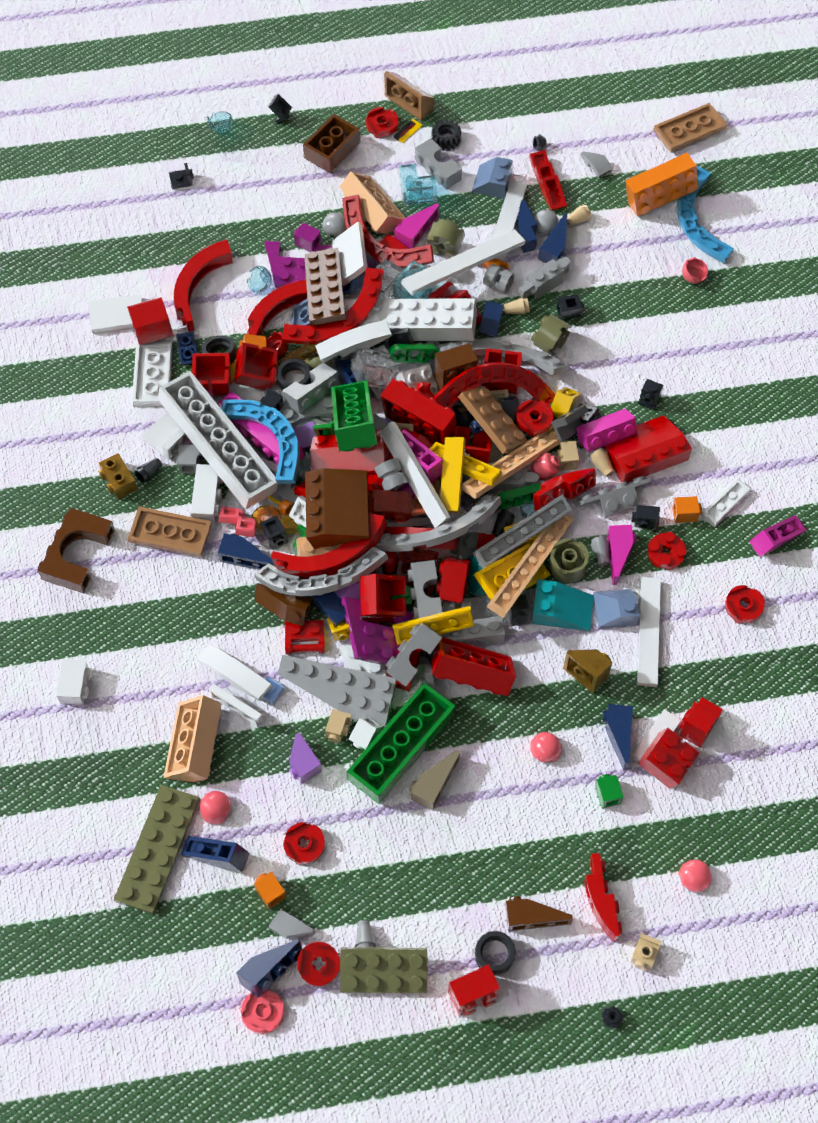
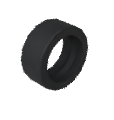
M228 336L211 337L202 345V353H212L218 349H228L225 353H229L231 364L236 360V346L233 339Z
M300 359L286 360L277 368V381L281 390L293 384L285 381L283 378L287 372L292 370H299L305 375L303 380L298 383L302 385L311 384L310 367Z
M489 931L483 934L477 941L474 952L475 961L479 968L489 964L494 975L503 974L514 963L516 955L515 944L507 934L500 931ZM496 940L506 946L508 956L504 963L491 965L485 961L482 951L486 943Z

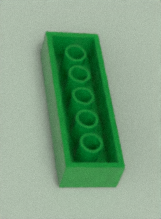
M368 381L331 387L334 429L339 452H350L355 448H370L376 445L377 437Z
M423 683L346 771L347 780L376 803L380 804L455 716L456 706L426 683Z

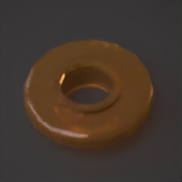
M270 505L258 507L251 517L257 521L256 528L260 531H263L260 522L265 521L261 519L264 515H270L271 517L277 515L281 521V513L277 508Z

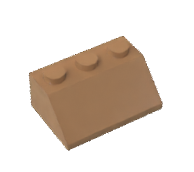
M384 72V96L419 120H422L434 110V98L430 94H427L397 73Z

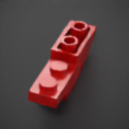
M589 468L569 472L542 483L541 490L533 494L534 510L538 511L562 494L565 498L572 500L596 486V469Z
M594 853L590 857L591 874L586 875L584 879L587 898L592 912L603 931L613 942H617L622 934L621 921L617 920L619 902L615 900L614 894H605L608 893L607 880H603L605 861L601 860L600 853Z

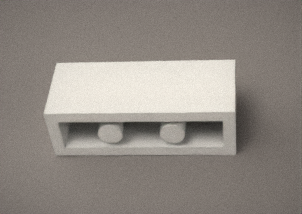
M197 464L191 517L215 523L216 516L220 514V505L217 504L218 500H221L222 489L219 488L220 484H223V480L211 465Z

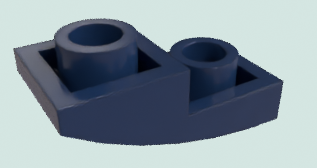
M486 301L479 334L496 338L504 305Z
M194 332L176 334L181 366L192 364L193 354L197 353Z

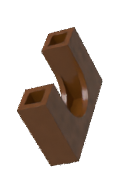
M70 508L68 514H65L60 529H57L55 532L52 545L48 546L44 560L38 565V573L41 580L84 594L92 578L89 569L64 560V551L68 545L80 539H87L108 546L115 532L113 522Z

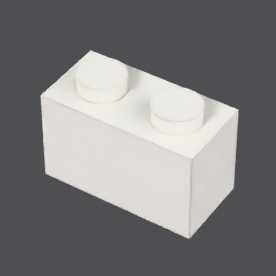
M62 659L56 693L60 704L84 705V699L88 697L89 693L87 681L91 679L92 669L89 668L87 661Z

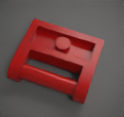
M324 620L306 621L304 626L285 621V655H291L296 652L325 653ZM318 641V644L291 645V642Z

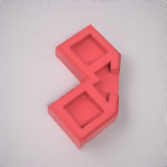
M221 506L218 522L237 524L235 535L254 537L257 521L245 516V512L239 508Z

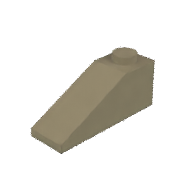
M456 750L421 774L417 781L414 780L409 789L411 800L433 810L460 760L461 751Z

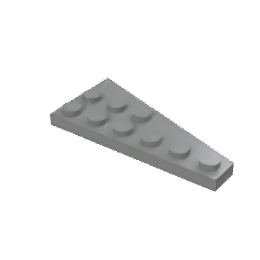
M282 655L278 675L338 711L352 714V719L358 722L359 718L367 716L383 726L381 731L388 724L397 684L395 678Z

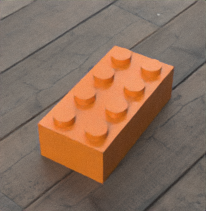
M688 153L625 180L628 204L635 215L638 217L698 189L697 165Z

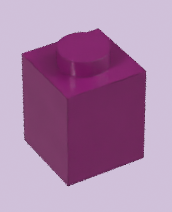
M302 223L294 231L295 245L308 252H314L316 244L319 245L321 243V231L312 226Z

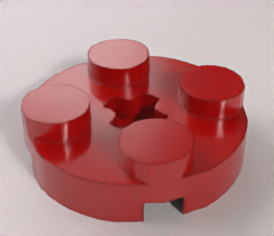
M377 107L369 111L365 120L366 128L375 138L380 139L397 132L398 116L392 109H389V111L384 110V107Z
M527 400L518 408L516 415L517 424L520 429L530 436H537L550 429L551 422L553 421V410L544 401ZM531 415H538L539 417L538 419L534 420L532 419Z
M672 532L658 534L648 544L647 557L650 563L659 569L660 567L667 568L666 570L676 569L682 564L686 555L683 541ZM664 548L670 550L669 555L667 553H662Z
M739 585L732 588L725 599L726 612L738 624L756 621L762 615L765 606V600L760 591L755 588L754 590L748 588L747 585ZM741 601L748 602V607H742Z
M306 822L292 825L287 830L283 840L285 854L297 865L311 864L317 861L325 851L323 832L318 826L306 824ZM300 840H309L308 847H300Z
M315 941L306 945L299 953L297 969L301 978L308 984L324 986L338 975L340 957L336 949L330 944ZM317 957H321L322 962H325V966H321L320 970H316V966L312 965V962L316 961Z

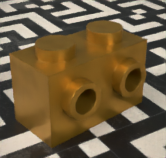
M119 453L98 462L101 469L98 473L103 481L106 480L108 482L106 486L111 495L115 494L116 498L120 499L138 490L133 476Z

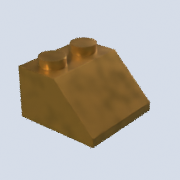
M598 649L568 650L563 669L593 694L608 679L613 662L606 653H601Z

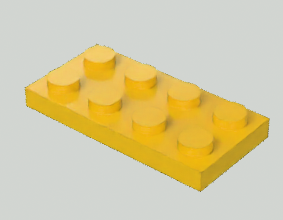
M530 544L523 546L474 574L490 600L493 599L531 547ZM544 564L540 566L523 592L536 585L538 579L544 580L551 575Z

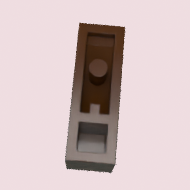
M257 583L254 601L282 620L304 626L311 614L313 598L282 594L263 584Z
M516 896L505 901L508 931L571 925L573 921V915L527 898L521 899V897Z

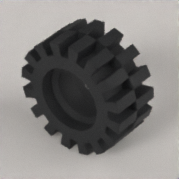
M445 119V122L440 120V123L436 122L432 127L431 139L442 148L441 151L445 149L450 151V148L454 150L455 146L458 147L459 143H461V127L458 126L457 122L454 124L453 120L448 122V119ZM447 133L451 134L452 136L444 137L441 135Z

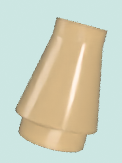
M580 205L567 216V225L569 227L589 220L592 215L587 205Z
M522 297L504 304L505 314L526 315L527 312H530L528 298L523 299Z
M603 448L596 450L590 455L591 462L605 477L615 472L608 453Z

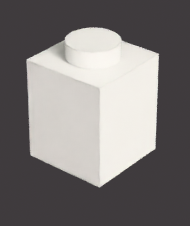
M367 716L361 717L352 731L349 740L354 742L353 745L364 750L378 736L383 726Z

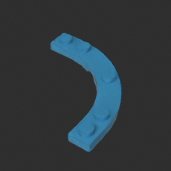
M697 166L698 189L677 199L678 220L685 235L696 247L716 260L725 263L733 253L734 248L712 236L698 223L694 207L695 198L699 190L710 178L711 173Z
M223 400L221 410L229 419L255 421L273 432L279 444V464L275 480L277 484H295L300 462V447L296 433L286 417L275 408L262 405L258 401Z

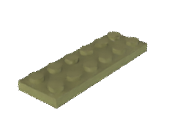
M163 785L160 786L113 899L115 903L154 915L200 801L198 796Z

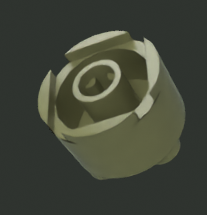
M439 219L438 222H433L426 239V244L433 246L434 255L440 253L447 258H452L460 250L465 237V231L462 228L461 230L458 229L455 222Z
M552 314L541 319V327L538 332H534L531 341H533L536 347L547 352L550 356H555L557 353L554 351L557 348L561 349L570 335L568 328L572 326Z
M567 538L558 541L553 546L550 553L549 570L559 583H574L585 576L589 552L587 547L580 541L576 542L572 541L573 539Z

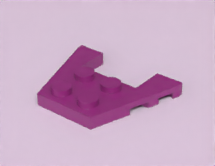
M265 241V249L275 288H280L292 282L306 280L305 258L279 256L280 242ZM316 244L315 252L332 248V246Z
M349 597L342 598V606H345L346 623L349 624L351 632L349 637L354 659L386 666L391 657L396 658L399 653L398 648L400 645H397L394 629L360 620L361 600ZM406 611V616L395 617L394 624L412 620L414 613Z

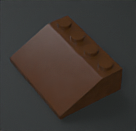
M330 468L305 472L306 538L312 547L319 549L370 538L368 472L366 470Z

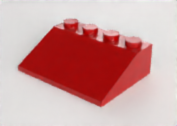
M393 378L380 395L385 418H389L395 423L413 424V432L421 434L432 445L435 442L445 445V437L453 436L456 425L455 412L449 407L439 405L435 399L425 397L418 389H411L404 381H397Z
M664 415L637 425V434L601 447L604 451H607L621 482L626 481V483L632 482L633 478L645 477L688 461L692 451L684 434Z

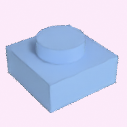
M267 676L265 680L272 687L263 696V699L273 705L284 691V686Z

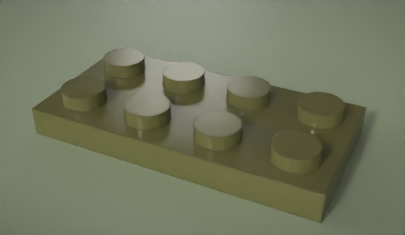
M341 947L340 993H427V948Z

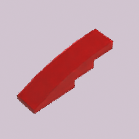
M546 150L530 153L529 159L535 177L549 209L552 211L567 207L558 175H555L552 163H549Z

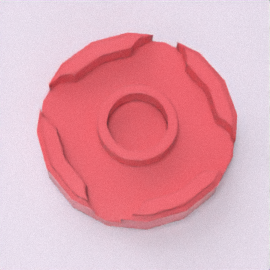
M272 990L263 993L259 998L252 993L248 994L241 1007L242 1021L249 1030L257 1034H267L276 1030L282 1023L285 1014L281 998Z

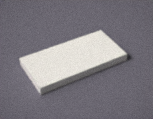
M359 222L332 241L333 248L338 247L340 252L343 287L366 271L367 268L363 228Z
M136 343L132 394L133 406H163L158 400L159 388L171 381L172 343H146L143 345Z

